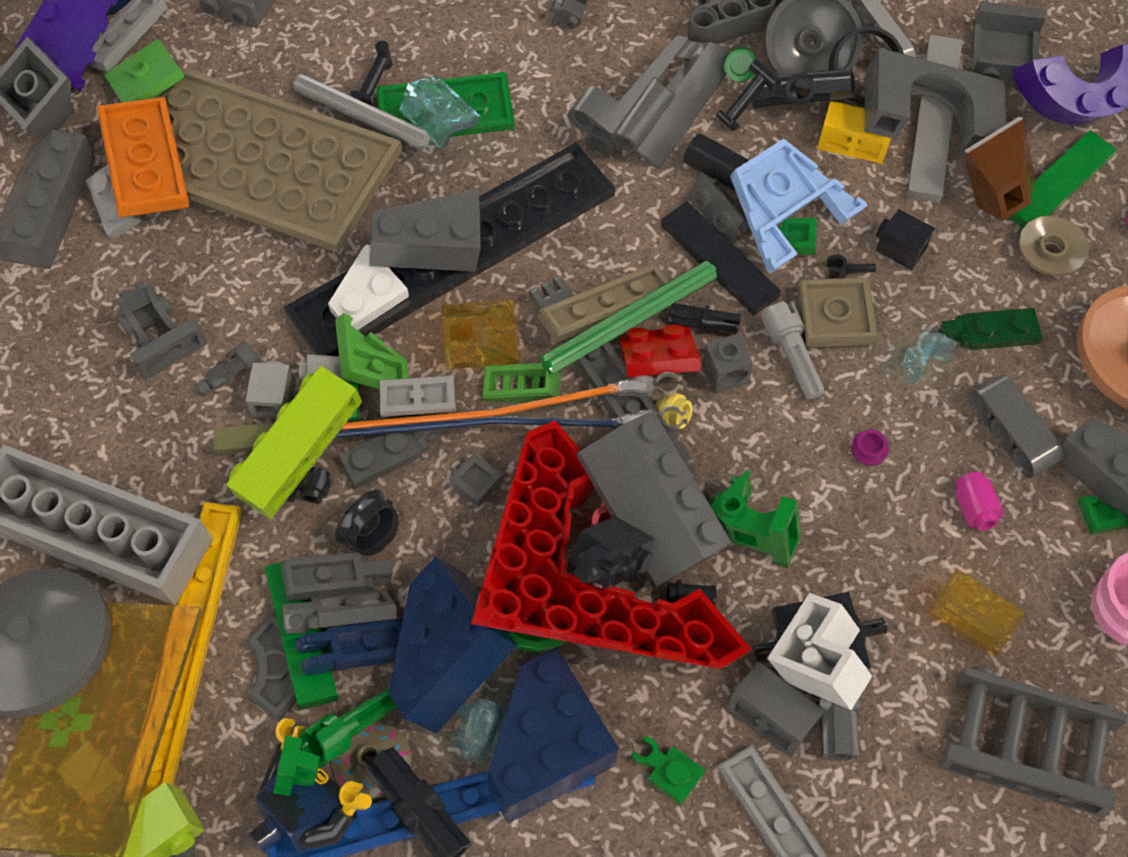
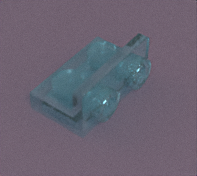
M438 76L409 82L400 106V111L417 127L430 134V140L440 149L447 147L453 132L476 126L480 116Z

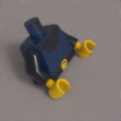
M284 718L277 724L276 736L282 744L276 746L255 799L265 820L248 833V836L263 854L282 838L297 854L303 853L308 849L337 844L352 822L357 818L356 809L366 810L372 804L369 794L359 793L363 788L362 783L349 781L340 788L320 767H318L313 786L292 785L290 796L273 793L285 736L298 738L300 731L306 728L305 726H296L291 735V730L295 725L294 719Z

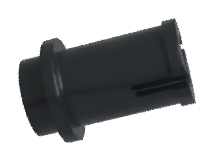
M677 579L676 583H668L667 602L674 603L701 589L716 606V601H713V598H717L716 585L682 584V581Z

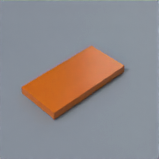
M165 97L97 106L118 217L123 218L188 208L187 191Z

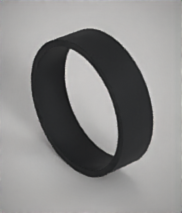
M862 27L846 34L835 44L829 58V70L838 69V56L842 46L851 36L858 33L874 34L882 38L892 51L904 54L898 40L888 31L878 27ZM856 94L854 98H848L854 102L865 103V97Z

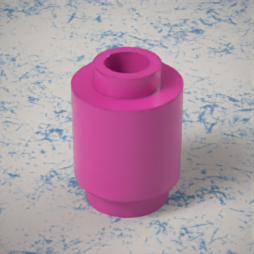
M971 472L960 477L955 482L957 488L955 496L967 526L970 528L977 527L979 531L989 530L997 526L1000 522L999 519L1004 515V510L991 480L985 478L982 472Z

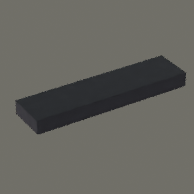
M685 202L661 219V227L699 264L704 261H709L711 265L714 264L717 274L716 280L753 316L780 297L781 290L689 202Z

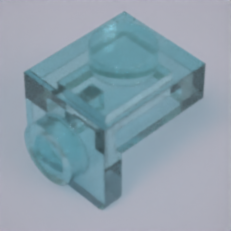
M922 330L915 349L908 347L901 367L908 370L903 382L918 386L928 358L949 364L957 342L948 339L943 334Z

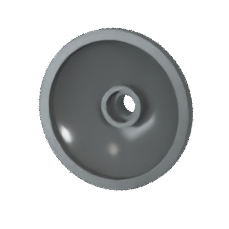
M783 0L771 14L765 30L764 44L768 61L777 75L829 70V58L835 44L846 34L862 28L861 20L848 0ZM863 33L851 36L844 43L838 56V69L855 67L863 47ZM806 35L813 36L814 44L812 47L805 45L804 38ZM804 79L797 80L795 87L810 90L807 81Z

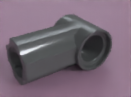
M815 695V698H819V704L816 705L824 710L820 718L822 758L832 761L857 759L859 756L857 716L860 712L861 695L852 710Z

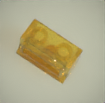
M956 568L927 614L995 658L1010 639L1026 612Z

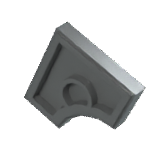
M271 612L245 641L248 648L255 655L258 666L256 681L247 696L276 721L280 722L296 703V698L277 619Z

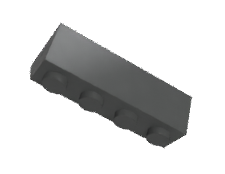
M51 130L30 146L0 216V261L51 269L96 159L85 135Z
M654 410L621 425L576 454L612 518L616 516L655 538L650 549L653 557L648 568L644 571L653 589L708 560L732 544Z

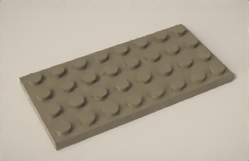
M178 66L185 77L155 98L165 97L188 199L339 253L403 150L401 141ZM106 153L100 160L103 167L108 164Z

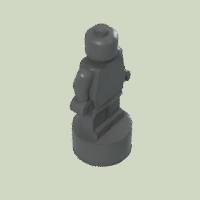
M246 340L234 347L233 349L236 352L223 363L218 361L215 367L210 368L205 375L207 380L203 379L196 384V391L199 395L205 396L212 391L211 387L216 390L226 383L234 381L233 376L243 368L244 370L247 368L251 370L253 362L263 363Z

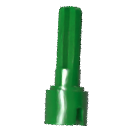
M389 688L340 717L329 714L301 730L298 734V738H302L300 750L319 756L318 767L325 766L347 752L351 747V739L398 708L389 694Z

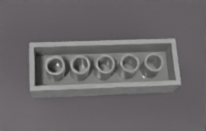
M4 444L0 449V536L176 606L213 540L200 519Z

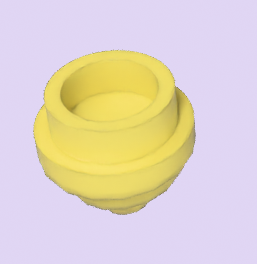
M679 393L658 399L654 404L658 413H661L668 406H676L681 411L686 410V414L680 416L676 411L665 412L662 419L669 426L679 424L683 418L688 420V424L692 416L693 407L691 401L686 400V397ZM682 423L680 429L684 428L687 424Z

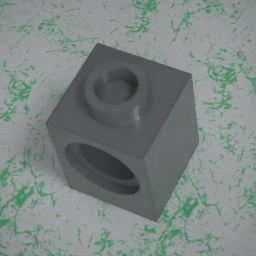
M740 333L705 343L702 365L715 394L749 384L753 362Z

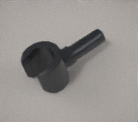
M833 254L827 259L828 267H841L829 270V277L831 279L845 278L847 274L876 271V264L847 263L846 258L840 254Z

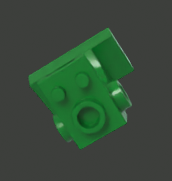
M746 471L740 477L734 475L730 480L732 485L726 491L718 492L712 499L710 507L732 543L772 555L773 563L788 568L801 538L797 500L782 496L775 511L767 513L757 512L747 506L753 492V486H751L750 482L751 472Z

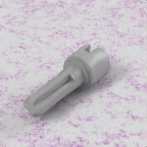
M781 301L765 309L760 317L771 341L781 344L805 398L811 400L824 394V387L801 337L805 326L794 302L791 301L787 305V303Z

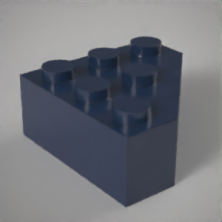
M435 557L409 586L389 687V694L403 717L434 733H437L517 647V644L507 630L471 624L479 592L465 573L438 557Z
M557 647L521 665L488 771V790L507 824L576 788L590 778L596 777L615 767L619 751L618 746Z

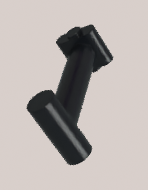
M386 41L376 43L377 56L360 90H352L350 92L351 97L373 106L371 96L384 70H388L393 66L389 46Z
M758 59L754 60L749 66V70L755 75L754 79L727 112L719 110L716 113V117L733 131L740 127L736 122L763 87L767 85L774 91L782 82L779 77Z

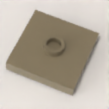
M869 277L798 280L797 291L800 315L805 326L803 330L805 347L876 345L878 334Z

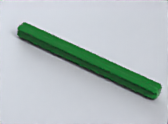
M709 261L702 262L547 352L541 357L544 370H547L549 374L559 372L712 282L717 277L716 267L714 264L711 265Z

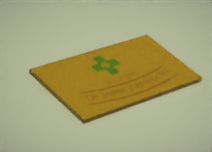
M107 603L112 621L111 640L106 656L95 675L77 694L63 704L47 712L26 717L0 784V850L79 857L124 856L203 610L200 606Z

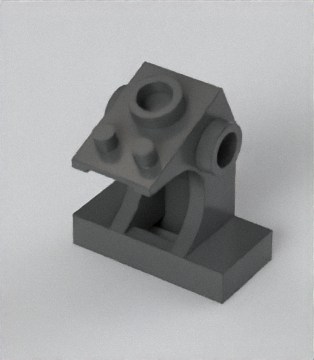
M139 281L134 285L135 289L129 292L124 290L118 294L121 298L118 300L122 315L117 317L128 336L135 333L143 344L141 348L130 353L138 371L147 380L208 343L201 326L194 317L176 326L168 315L173 310L162 293L156 295L150 282L144 284L143 281ZM162 322L168 332L151 341L144 331Z

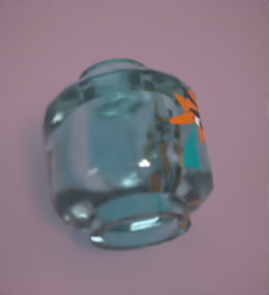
M473 699L471 704H465L459 709L452 730L451 741L456 748L461 750V758L474 763H484L485 758L493 757L506 716L502 713L503 707L489 700Z

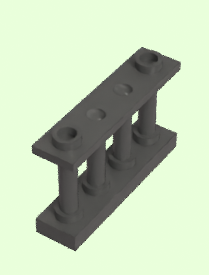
M965 667L957 678L956 686L970 689L960 742L955 744L950 743L942 752L940 769L1100 817L1114 809L1117 792L1104 789V785L1100 783L1107 732L1108 730L1116 732L1128 721L1127 713L1117 711L1115 706L1106 702L1093 701L1089 703L995 675L994 671L986 667ZM986 695L1010 701L1001 754L996 756L980 752V748L977 746ZM1027 706L1051 713L1042 765L1037 768L1023 765L1021 760L1017 758ZM1067 718L1091 725L1083 778L1078 779V781L1062 776V772L1058 770Z

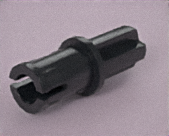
M674 303L669 311V322L671 324L701 329V333L709 330L735 335L739 332L738 325L741 322V314L712 310L709 305H706L705 308Z

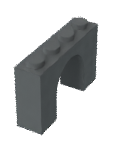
M882 48L878 49L866 69L864 131L897 139L910 119V98L912 95H925L935 98L953 112L959 125L960 156L965 157L964 150L1006 125L1004 80Z

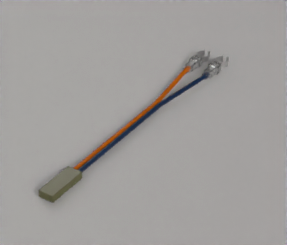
M664 372L657 379H653L650 375H638L633 379L619 380L600 388L493 410L346 422L335 438L487 424L545 425L554 420L560 426L612 427V429H616L635 418L653 411V409H643L637 413L622 414L617 418H612V420L496 416L607 393L620 397L636 396L638 398H645L654 395V392L658 391L664 396H672L678 389L683 390V385L678 384L674 390L664 391L659 386L654 387L653 383L657 384L664 377H672L676 382L682 380V375L677 377L672 372ZM668 406L661 413H656L658 418H661L667 411H676L680 416L686 414V410L681 411L676 406ZM683 418L679 424L669 426L660 420L663 427L671 431L680 428L682 423L687 424L688 421ZM274 423L214 428V451L216 454L253 451L256 439L263 432H268Z

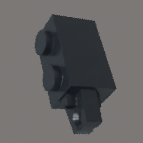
M615 516L581 531L567 566L574 569L573 575L587 583L594 581L609 589L621 582L628 581L630 577L638 573L642 574L648 568L653 557L650 549L655 538Z

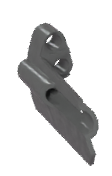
M677 35L619 101H616L602 89L589 86L568 112V118L576 128L588 133L585 137V143L591 151L595 152L597 150L602 153L601 156L603 157L609 156L613 150L635 151L655 168L661 169L726 76L724 62L728 54L727 47L711 42H694L688 40L689 37ZM674 57L684 59V63L665 88L658 80Z

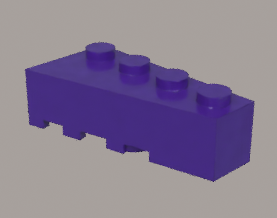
M44 0L15 47L18 48L26 37L30 38L71 79V86L82 91L86 80L81 77L86 65H92L96 52L92 51L99 33H105L109 23L107 21V12L110 6L116 5L117 0Z

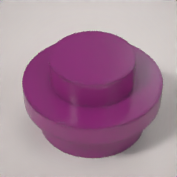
M869 429L858 433L854 437L851 451L854 458L861 464L875 466L881 464L887 458L889 444L881 432Z

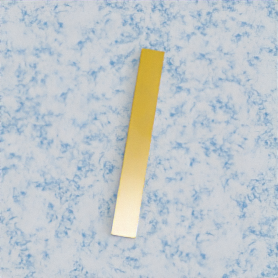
M210 502L203 503L199 519L213 540L175 608L167 638L163 672L155 706L133 766L124 800L127 805H134L164 782L174 785L243 512L241 506ZM160 665V668H159V672H158L156 684H155V687H154L152 699H151V702H150L148 714H147V717H146L144 729H143V732H142V736H143V733H144V731H145V728H146V725H147V722H148V718H149V715H150V712H151V708H152V705H153V701H154V697H155V693H156V689H157V685H158V680H159L161 665Z

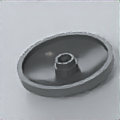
M39 569L22 573L0 584V717L24 718L54 709L77 694L91 680L101 666L111 640V615L102 595L84 577L62 569Z

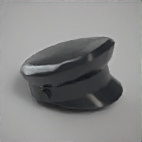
M378 489L363 494L349 507L339 521L335 532L336 542L346 545L351 551L354 549L360 552L361 555H374L381 552L394 539L398 530L399 519L397 512L392 506L393 503L389 499L385 500L383 492Z

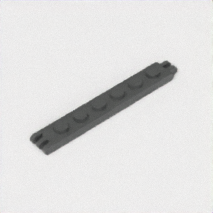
M560 275L553 278L557 291L552 288L549 282L541 284V290L545 295L544 298L536 288L528 291L532 302L538 310L574 296ZM571 337V338H569V339H566V340H564V341H561V343L563 344V343H565L566 341L572 339L573 337ZM609 342L575 362L594 389L619 385V382L636 381L634 377H627L624 363ZM620 392L599 395L615 419H623V416L642 415V412L653 410L658 413V410L647 395L640 396V393L620 394ZM662 417L658 418L659 420H662L665 424H667L666 421L662 419ZM665 429L694 480L697 482V478L691 468L695 467L692 457L674 432Z

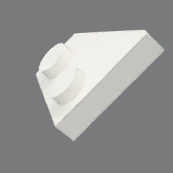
M367 244L359 253L328 305L336 318L343 313L350 315L353 318L351 326L359 330L408 298L409 294L408 289L389 267L369 266V245Z

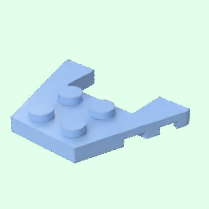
M782 139L738 167L730 175L769 274L797 255V252L777 227L778 224L818 197L840 225L868 206L859 196L854 199L843 190L845 186L837 179L831 181L816 169L818 165L785 139Z

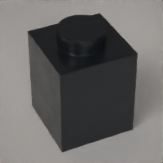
M898 209L891 220L885 218L880 224L875 235L879 238L876 251L913 270L929 247L935 228Z

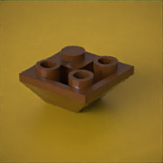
M1019 116L964 150L976 205L979 209L1002 221L1031 204L1035 181V171L1024 118Z

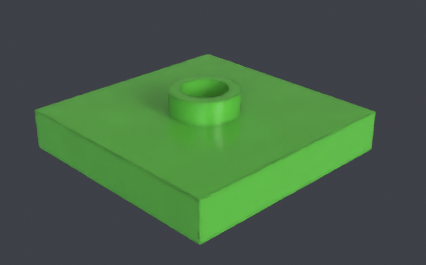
M156 39L104 74L121 102L155 98L185 77L159 39Z

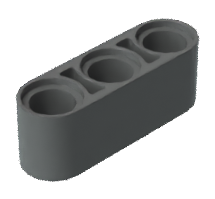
M1001 375L969 392V402L972 408L980 411L977 413L993 436L996 439H1001L999 444L1017 468L1022 467L1023 470L1020 472L1023 476L1031 479L1064 460L1062 445L1009 377Z

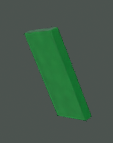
M506 72L376 87L380 110L425 130L430 134V139L515 130ZM381 132L382 135H385V136L394 138V137H392V136H390V135H387V134Z

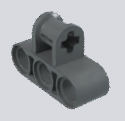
M698 0L700 6L694 8L689 15L688 40L720 44L766 28L769 18L774 11L776 0Z

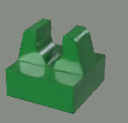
M285 736L273 791L274 794L290 796L292 785H314L320 757L300 750L302 738Z

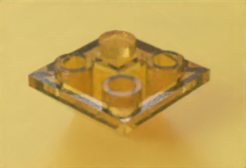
M513 299L442 304L443 343L447 370L519 364Z

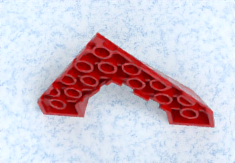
M556 420L528 431L523 442L471 624L723 669L748 654L751 650L750 646L701 589L674 603L660 599L656 603L634 598L635 592L615 586L609 589L599 588L582 583L580 578L566 573L567 560L565 559V554L570 536V509L585 503L594 489V485L576 456L581 449Z

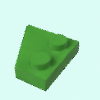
M343 313L335 320L341 377L343 379L379 390L380 380L409 379L407 359L394 349L388 348L372 332L364 336L351 326L353 318L350 315Z

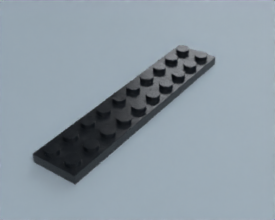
M576 142L479 196L481 249L475 272L389 267L408 289L409 297L358 331L364 336H367L370 332L375 335L615 196V187ZM348 271L284 306L286 315L315 355H339L335 322L337 318L330 311L328 303Z

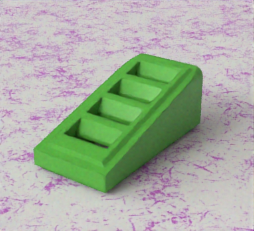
M542 363L485 366L482 399L483 401L522 404L559 396L561 372L549 374L547 370H544ZM498 376L504 377L502 390H496ZM512 377L518 378L517 389L511 390ZM527 378L533 379L532 389H526ZM542 379H546L545 388H541Z

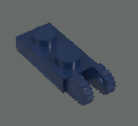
M403 618L327 628L324 632L301 636L295 641L298 653L318 652L326 647L329 651V654L309 657L300 663L302 673L308 676L318 675L332 669L339 671L395 662Z

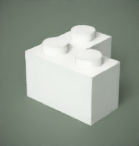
M812 593L808 594L767 658L788 684L849 710H852L872 677L856 653L849 649L860 629L842 604Z

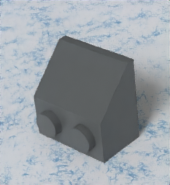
M26 37L0 69V104L24 130L43 137L51 130H59L70 116L71 79L30 38Z

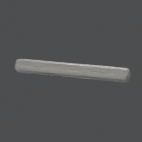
M298 75L293 83L294 90L299 94L415 148L423 150L430 141V134L425 130L308 76Z

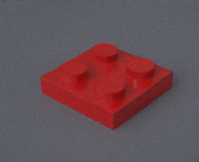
M674 324L655 330L632 328L618 336L619 348L627 377L660 375L664 372L683 373L701 371L700 355L689 327Z

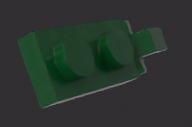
M1035 308L966 313L956 316L955 320L942 321L938 330L940 343L961 342V346L967 347L969 350L1040 344L1043 339Z

